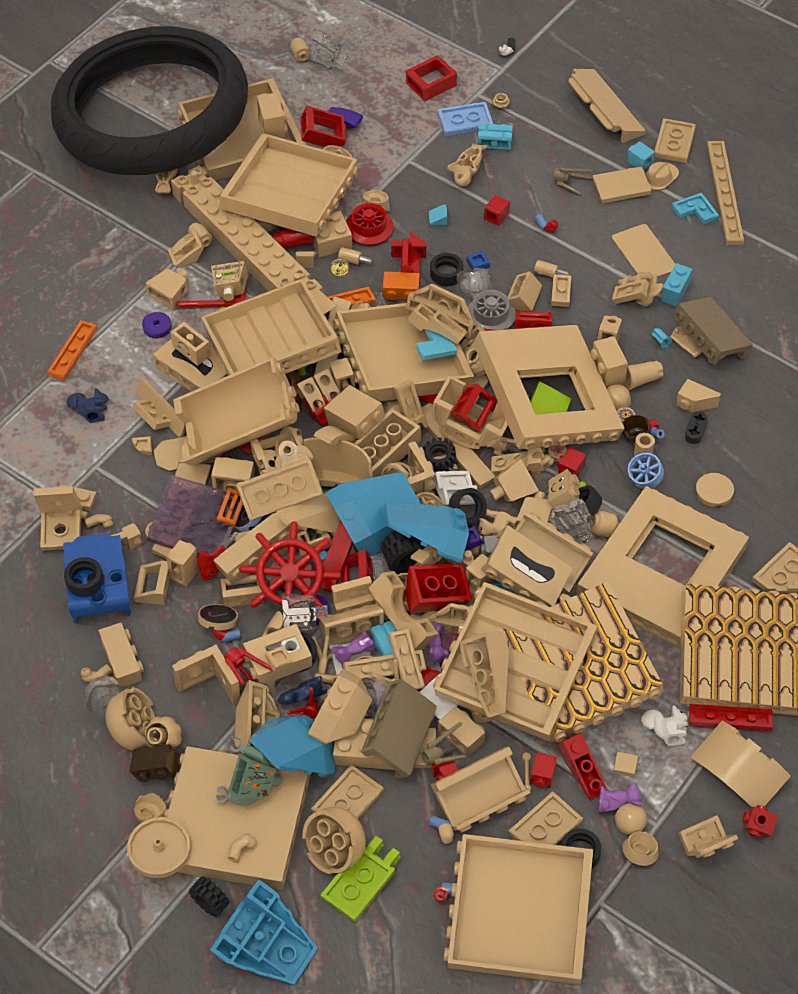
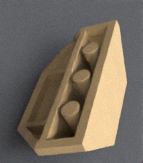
M434 284L425 286L408 295L406 309L413 312L420 302L434 313L440 309L467 331L464 335L465 337L471 338L474 322L463 298Z
M451 603L430 616L429 621L443 624L444 629L441 631H444V634L459 636V627L462 622L465 623L469 607Z
M342 668L307 734L308 736L326 745L356 733L372 702V698L360 677Z
M249 680L236 708L235 737L239 738L243 745L247 746L248 744L256 748L249 740L269 718L280 717V712L274 699L269 694L268 687ZM235 741V746L239 747L240 743Z

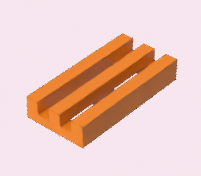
M228 488L216 522H224V525L230 524L231 527L235 528L243 507V501L240 499L233 520L230 519L237 498L240 496L238 490ZM234 494L227 516L223 517L230 495Z

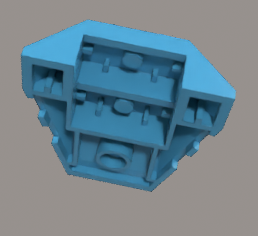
M403 472L342 483L326 492L357 551L366 550L370 557L381 551V543L384 541V538L395 531L387 526L385 503L421 504Z
M385 503L388 527L408 538L412 535L422 541L421 545L425 547L430 545L439 550L437 554L461 563L469 536L466 516L462 510L458 508L453 509L448 506Z
M309 716L269 718L249 740L277 769L296 773L300 769L305 770L304 773L308 775L312 772H317L319 777L332 776L336 772L333 758V742L325 745L307 735L314 722Z
M258 879L218 934L209 951L228 965L294 985L318 948L303 927L298 925L291 911L287 910L279 899L278 893Z

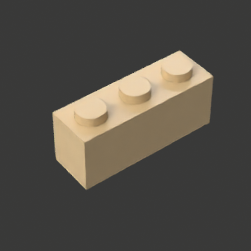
M118 623L98 630L101 643L119 689L142 681L141 673L144 672L141 661H136L135 657L138 655L134 644L130 645L129 643L131 636L128 628L124 629L122 623Z

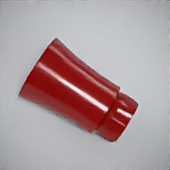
M288 228L272 234L273 239L285 249L313 243L312 235Z

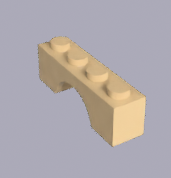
M395 571L382 573L368 588L373 598L382 607L385 615L394 624L396 631L409 629L415 651L424 649L438 635L428 618L416 620L408 615L403 606L402 599L405 586Z

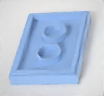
M486 102L437 109V115L445 137L477 132L479 130V123L493 124Z

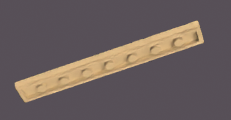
M707 141L708 156L726 245H743L744 237L724 141Z

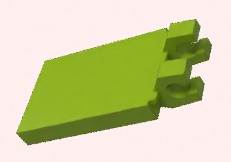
M539 381L530 403L536 415L567 412L571 398Z
M377 836L369 843L367 848L365 847L359 862L352 868L338 873L321 894V898L353 922L359 919L395 874L394 866L401 858L399 856L400 852L394 848L386 855L384 860L377 856L384 847V844H382L383 840Z

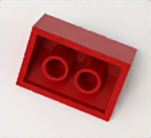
M463 563L421 565L408 568L405 596L410 613L440 611L451 603L467 605L472 600Z

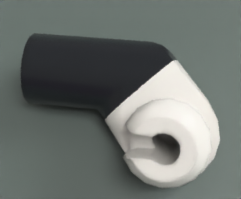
M508 38L507 46L503 44V48L502 46L499 47L501 55L507 56L515 51V38Z

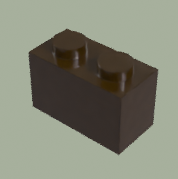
M170 744L134 749L129 772L141 782L176 777L180 754Z

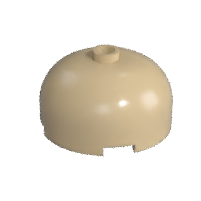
M135 687L125 689L116 694L109 701L105 713L107 728L113 739L123 748L132 751L134 749L146 748L147 743L151 744L148 739L144 738V729L155 717L154 711L151 708L154 704L144 692Z
M328 807L310 815L304 824L303 839H306L309 850L307 855L319 870L327 874L342 873L355 866L363 856L366 844L364 829L356 816L348 810L339 807Z

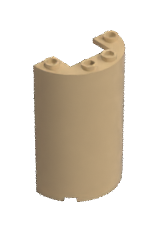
M272 356L173 399L176 416L186 426L188 443L181 446L184 463L189 466L196 465L296 422L297 413L300 411L294 398L296 397V391L293 386H290L281 362H277Z

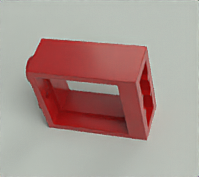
M438 55L406 70V84L424 102L457 86V72ZM435 70H438L444 76L430 84H427L421 78Z
M306 106L300 116L301 141L321 147L332 145L344 146L347 140L344 116ZM314 124L334 129V135L315 130Z

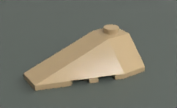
M326 494L276 512V515L287 527H290L292 521H296L298 529L307 530V528H312L321 534L327 531L331 532V536L335 535L340 522V518Z
M487 631L460 641L464 666L469 668L472 674L470 679L473 684H476L480 692L478 697L487 717L492 718L505 714L509 657L505 631Z

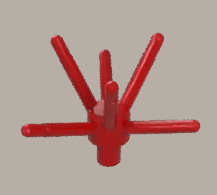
M313 688L309 689V702L305 707L290 710L287 712L288 715H306L311 719L317 717L319 707L318 701L313 699Z

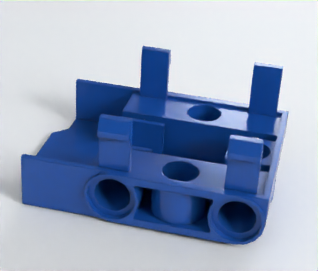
M106 533L79 536L73 542L63 543L64 568L74 559L89 557L100 564L103 576L105 577L100 590L87 597L76 596L67 589L68 608L71 617H73V622L75 624L78 623L77 617L120 610H126L127 616H130L129 590L121 536H109ZM91 570L78 571L73 575L72 580L77 584L88 583L89 576L95 574V572Z

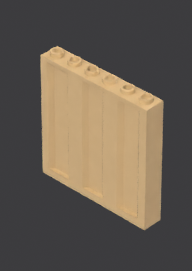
M262 133L220 194V209L317 237L320 231L324 230L327 220L331 219L333 210L337 209L340 199L344 198L347 188L351 187L353 178L357 177L359 173L357 159Z
M303 279L201 317L205 332L228 376L272 356L277 362L283 364L284 373L286 374L341 352L338 337Z
M484 582L482 587H478L474 599L476 600L473 606L470 605L467 610L465 623L462 622L459 627L457 641L454 640L451 644L449 658H445L442 663L441 670L443 671L440 677L437 676L434 680L433 688L435 695L487 716L478 697L480 692L476 684H473L470 679L472 674L469 668L464 666L459 643L462 640L487 631H498L504 628L576 654L569 671L508 647L505 714L492 717V719L550 742L551 731L558 722L559 713L563 705L566 704V697L570 688L575 683V677L583 665V659L591 647V641L594 634L597 633L598 627L592 623ZM539 612L586 630L585 635L537 617L534 614ZM520 676L558 690L559 693L553 707L531 699Z

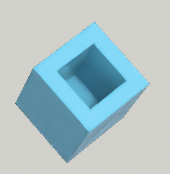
M639 141L628 149L627 162L632 166H642L643 170H646L653 164L655 151Z

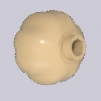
M154 717L144 729V738L148 739L151 743H147V747L170 744L176 749L182 740V730L180 725L171 717Z

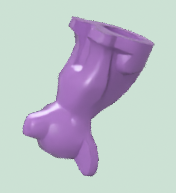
M430 622L438 633L427 645L430 649V666L433 667L434 662L442 661L444 657H448L449 651L441 647L442 640L440 636L444 634V631H441L444 629L443 624Z
M364 631L362 635L354 639L347 647L335 646L331 651L335 653L336 659L342 664L343 668V663L349 662L352 655L371 652L376 649V646L368 633Z
M631 783L626 791L621 789L608 791L604 786H601L598 812L616 810L626 802L642 805L641 792L637 789V783Z

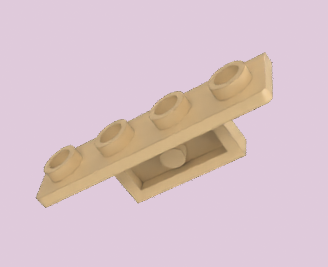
M141 379L136 394L142 400L134 402L132 408L154 430L169 427L179 438L183 437L186 426L176 416L175 409L145 379Z

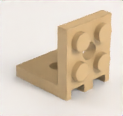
M415 441L408 444V465L412 468L414 476L407 478L416 495L421 492L434 494L432 491L435 488L433 466L430 461L427 462L422 447L419 448Z
M73 486L35 488L34 498L41 510L40 548L42 551L64 549L63 543L73 542L77 537L81 536V504ZM59 527L66 528L62 534H57L56 530Z
M217 645L204 651H198L193 656L179 660L176 664L172 665L175 686L179 692L216 675L233 705L239 703L241 698L239 681L230 666L225 662V658Z

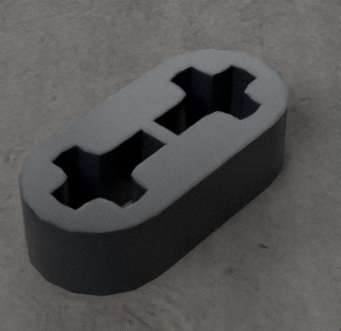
M697 411L691 415L685 432V440L690 444H697L702 439L708 417L704 412ZM700 419V423L696 424V421Z

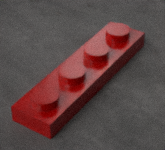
M690 704L689 726L716 728L721 721H724L736 729L772 732L773 711L772 709Z

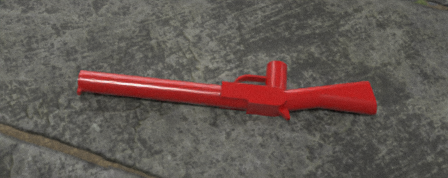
M246 291L239 296H234V299L231 301H178V309L229 307L247 300Z

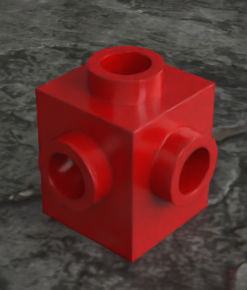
M756 805V807H751L748 811L744 812L742 818L744 823L743 829L747 830L748 834L753 837H770L773 834L778 815L768 812L769 809L764 806Z

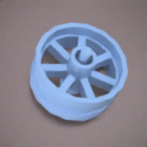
M637 454L628 464L627 471L630 479L641 489H644L646 486L654 488L663 479V465L654 454ZM652 460L657 462V464L650 466ZM637 464L640 465L639 469H634ZM659 468V472L657 474L652 472L653 470ZM633 473H640L635 479L633 478ZM643 477L645 478V482H639Z

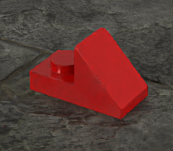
M410 231L409 241L420 253V258H426L427 244ZM392 240L391 257L401 258L402 240Z

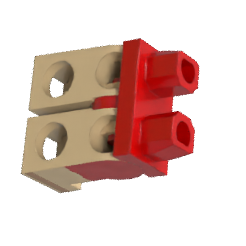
M328 369L298 383L294 387L296 394H299L305 404L311 419L316 418L320 426L328 423L324 407L340 394Z

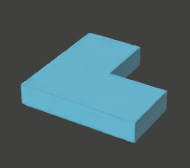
M702 193L679 200L671 205L679 219L695 213L704 225L719 218L718 213Z
M429 330L425 332L430 341L416 343L415 347L422 361L456 355L457 352L451 340Z

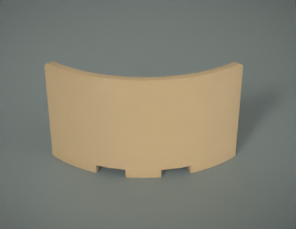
M319 438L303 440L304 446L313 455L311 461L321 486L336 487V485L346 482L373 478L371 459L357 445L344 440H339L337 446L328 444Z
M724 721L719 723L691 755L693 761L723 781L750 807H756V805L765 807L791 777L777 761L759 752L762 749L749 738L747 740L744 739L739 730Z

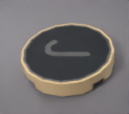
M209 604L199 610L198 621L205 628L211 626L214 627V630L218 631L233 628L238 621V613L227 605Z

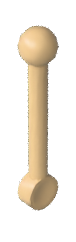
M526 752L522 757L523 761H525L524 787L531 790V785L529 784V761L531 755Z

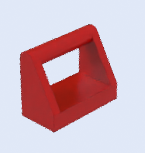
M403 239L401 272L419 273L420 253L408 239Z
M516 311L515 329L552 327V312Z
M467 384L450 416L471 429L480 432L497 399L480 385ZM480 396L488 402L475 423L467 415L477 397Z
M366 550L358 551L347 559L342 572V583L350 581L349 568L359 566V578L370 576L373 584L372 558Z

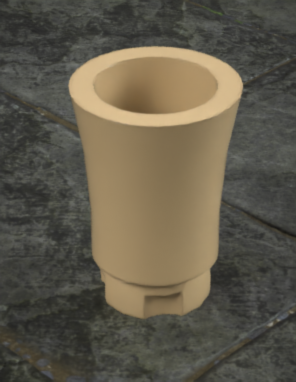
M658 361L628 365L625 387L628 390H632L640 385L662 378L664 375L662 364Z

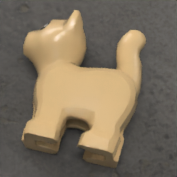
M487 509L485 515L495 518L494 523H490L483 518L479 519L478 530L483 537L498 535L499 531L507 525L514 530L516 529L517 517L510 516L503 511L498 512Z

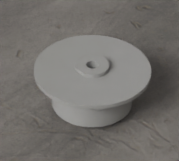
M482 291L468 305V310L475 327L480 324L485 329L503 330L506 328L508 330L515 322V308L509 304L507 296L500 291Z

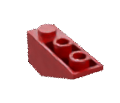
M582 733L572 735L556 743L564 762L589 800L600 795L601 786L608 790Z

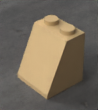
M350 385L324 407L329 426H335L356 439H360L385 416L381 402Z

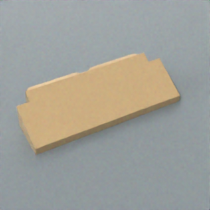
M573 69L568 83L585 103H590V110L607 130H612L613 132L621 130L622 143L646 135V130L595 69Z

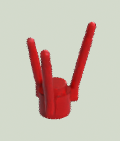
M232 647L224 655L225 662L230 666L241 684L245 682L236 668L248 680L254 681L242 666L245 662L244 656L273 671L270 665L246 652L243 647L239 649Z

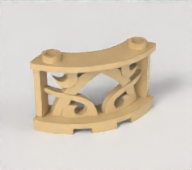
M291 429L289 433L258 441V439L250 441L252 455L260 475L276 469V467H271L268 462L269 460L274 462V457H278V447L283 441H292L296 446L303 445L302 437L300 434L297 435L295 429ZM275 446V450H264ZM287 447L284 448L286 454L291 452Z

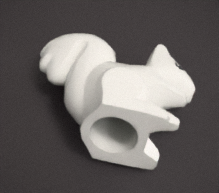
M672 706L671 717L664 718L663 714L655 709L643 713L641 717L643 725L650 730L654 729L656 735L662 738L668 746L685 744L683 736L687 735V728L684 726L688 725V717L684 712L677 709L676 706Z

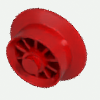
M375 203L358 205L346 220L352 234V241L361 245L380 244L386 241L393 232L392 219L386 214L382 206Z

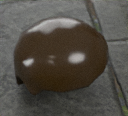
M632 415L625 418L622 422L625 428L622 432L624 438L631 443H635L636 437L641 433L650 434L651 428L648 419L644 416Z

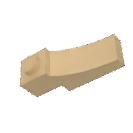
M421 302L407 319L420 331L422 329L433 331L448 338L456 345L467 333L464 328L440 309L434 313Z

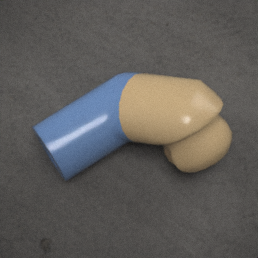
M432 816L429 820V825L439 829L443 843H451L454 836L451 823L445 819Z

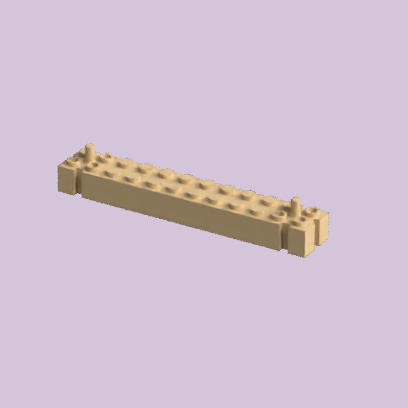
M200 165L189 170L187 176L180 175L171 180L173 196L180 203L184 201V207L238 261L245 262L247 270L267 291L303 279L309 291L317 288L323 293V287L315 279L310 280V274L253 218L220 209V194L224 189L212 177L208 178L207 172Z

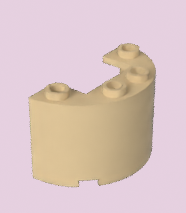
M448 375L432 406L433 420L437 421L438 429L449 440L466 448L479 449L482 446H487V448L493 446L501 439L508 425L499 402L494 411L490 412L480 432L471 429L450 416L460 398L465 383ZM474 403L467 417L476 423L484 408Z

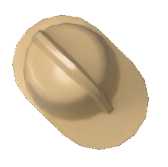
M656 162L649 167L645 175L651 189L661 190L669 186L678 177L679 170L673 164Z

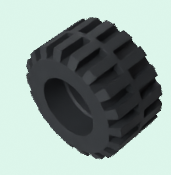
M396 530L386 536L381 543V551L388 569L391 572L395 571L396 574L408 573V568L417 563V561L411 559V556L417 550L426 548L421 545L422 541L412 535L408 538Z

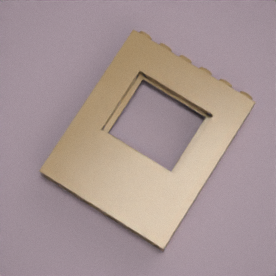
M577 325L480 331L478 333L474 346L518 449L547 448L550 446H565L589 442L598 443L600 441H615L619 439L625 428ZM569 374L585 410L536 415L520 378Z
M646 486L579 581L576 595L609 581L630 623L681 649L682 591L685 585L632 558L654 526L657 525L708 550V553L687 584L695 582L705 586L718 585L722 587L746 550L749 537L743 532L736 531L726 524L720 523L708 515L702 514L692 507L677 502L674 498L667 497L657 490Z

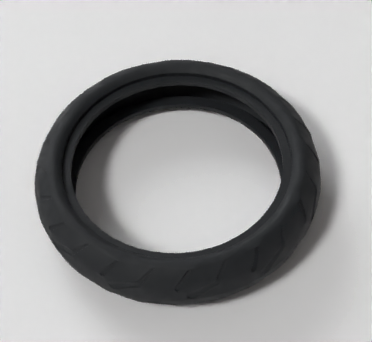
M152 26L129 30L95 44L69 65L61 75V78H59L52 94V126L64 148L74 158L92 168L117 175H151L172 171L210 154L235 131L242 119L248 101L247 76L238 57L224 43L203 32L174 26ZM166 63L187 65L209 74L219 84L214 98L199 115L175 129L160 134L144 137L113 136L93 129L81 119L86 102L101 85L113 77L134 68Z

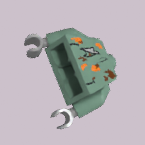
M235 737L233 740L239 742L240 745L237 748L232 746L230 748L233 752L243 751V754L239 753L229 790L223 786L218 787L217 792L224 793L225 795H216V800L222 803L228 799L232 803L250 805L260 798L269 796L271 787L280 785L281 776L275 774L276 768L270 765V761L257 748L248 744L245 746L239 738Z

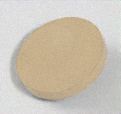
M166 817L148 819L139 824L132 831L128 839L127 852L132 866L144 876L151 878L171 876L178 872L188 861L191 852L189 835L186 829L173 819Z

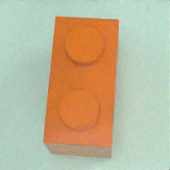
M384 271L383 299L407 301L408 295L419 289L420 273Z

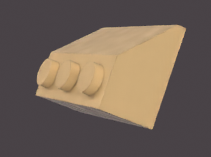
M376 603L319 618L320 631L324 643L325 637L329 636L328 648H330V645L346 644L358 638L364 631L370 637V629L384 623V612Z

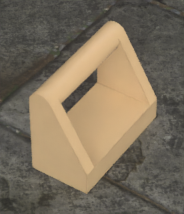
M158 561L140 566L133 597L134 602L165 605L170 581L167 561ZM146 574H159L156 590L143 593Z
M248 575L233 584L227 578L221 579L224 605L230 607L250 605V602L262 592L258 582L257 586L226 590V586L257 582L256 575Z

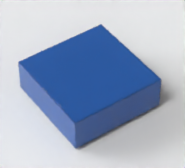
M483 251L467 256L466 261L473 272L490 267V262Z

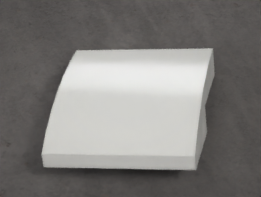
M469 471L435 472V477L433 478L437 492L445 506L449 505V499L457 490L466 488L477 489V485H472ZM465 495L461 498L459 505H473L475 502L472 497Z

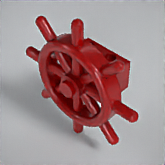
M296 521L290 523L288 539H282L272 544L262 533H257L255 537L265 549L258 560L257 566L241 565L239 567L241 573L256 574L258 585L262 591L250 602V606L256 608L266 598L282 606V599L289 600V606L299 601L308 600V602H315V608L318 612L323 613L325 606L316 595L321 589L324 579L340 580L342 578L340 572L324 571L323 561L318 554L330 544V539L325 537L314 547L302 540H298V523ZM288 547V557L283 559L277 551ZM296 548L307 552L295 563ZM272 557L276 562H272V567H266L268 560ZM310 560L314 561L316 570H313V565H309ZM265 575H271V584L269 586ZM278 588H285V595L280 597L274 591ZM293 589H300L303 595L292 598Z

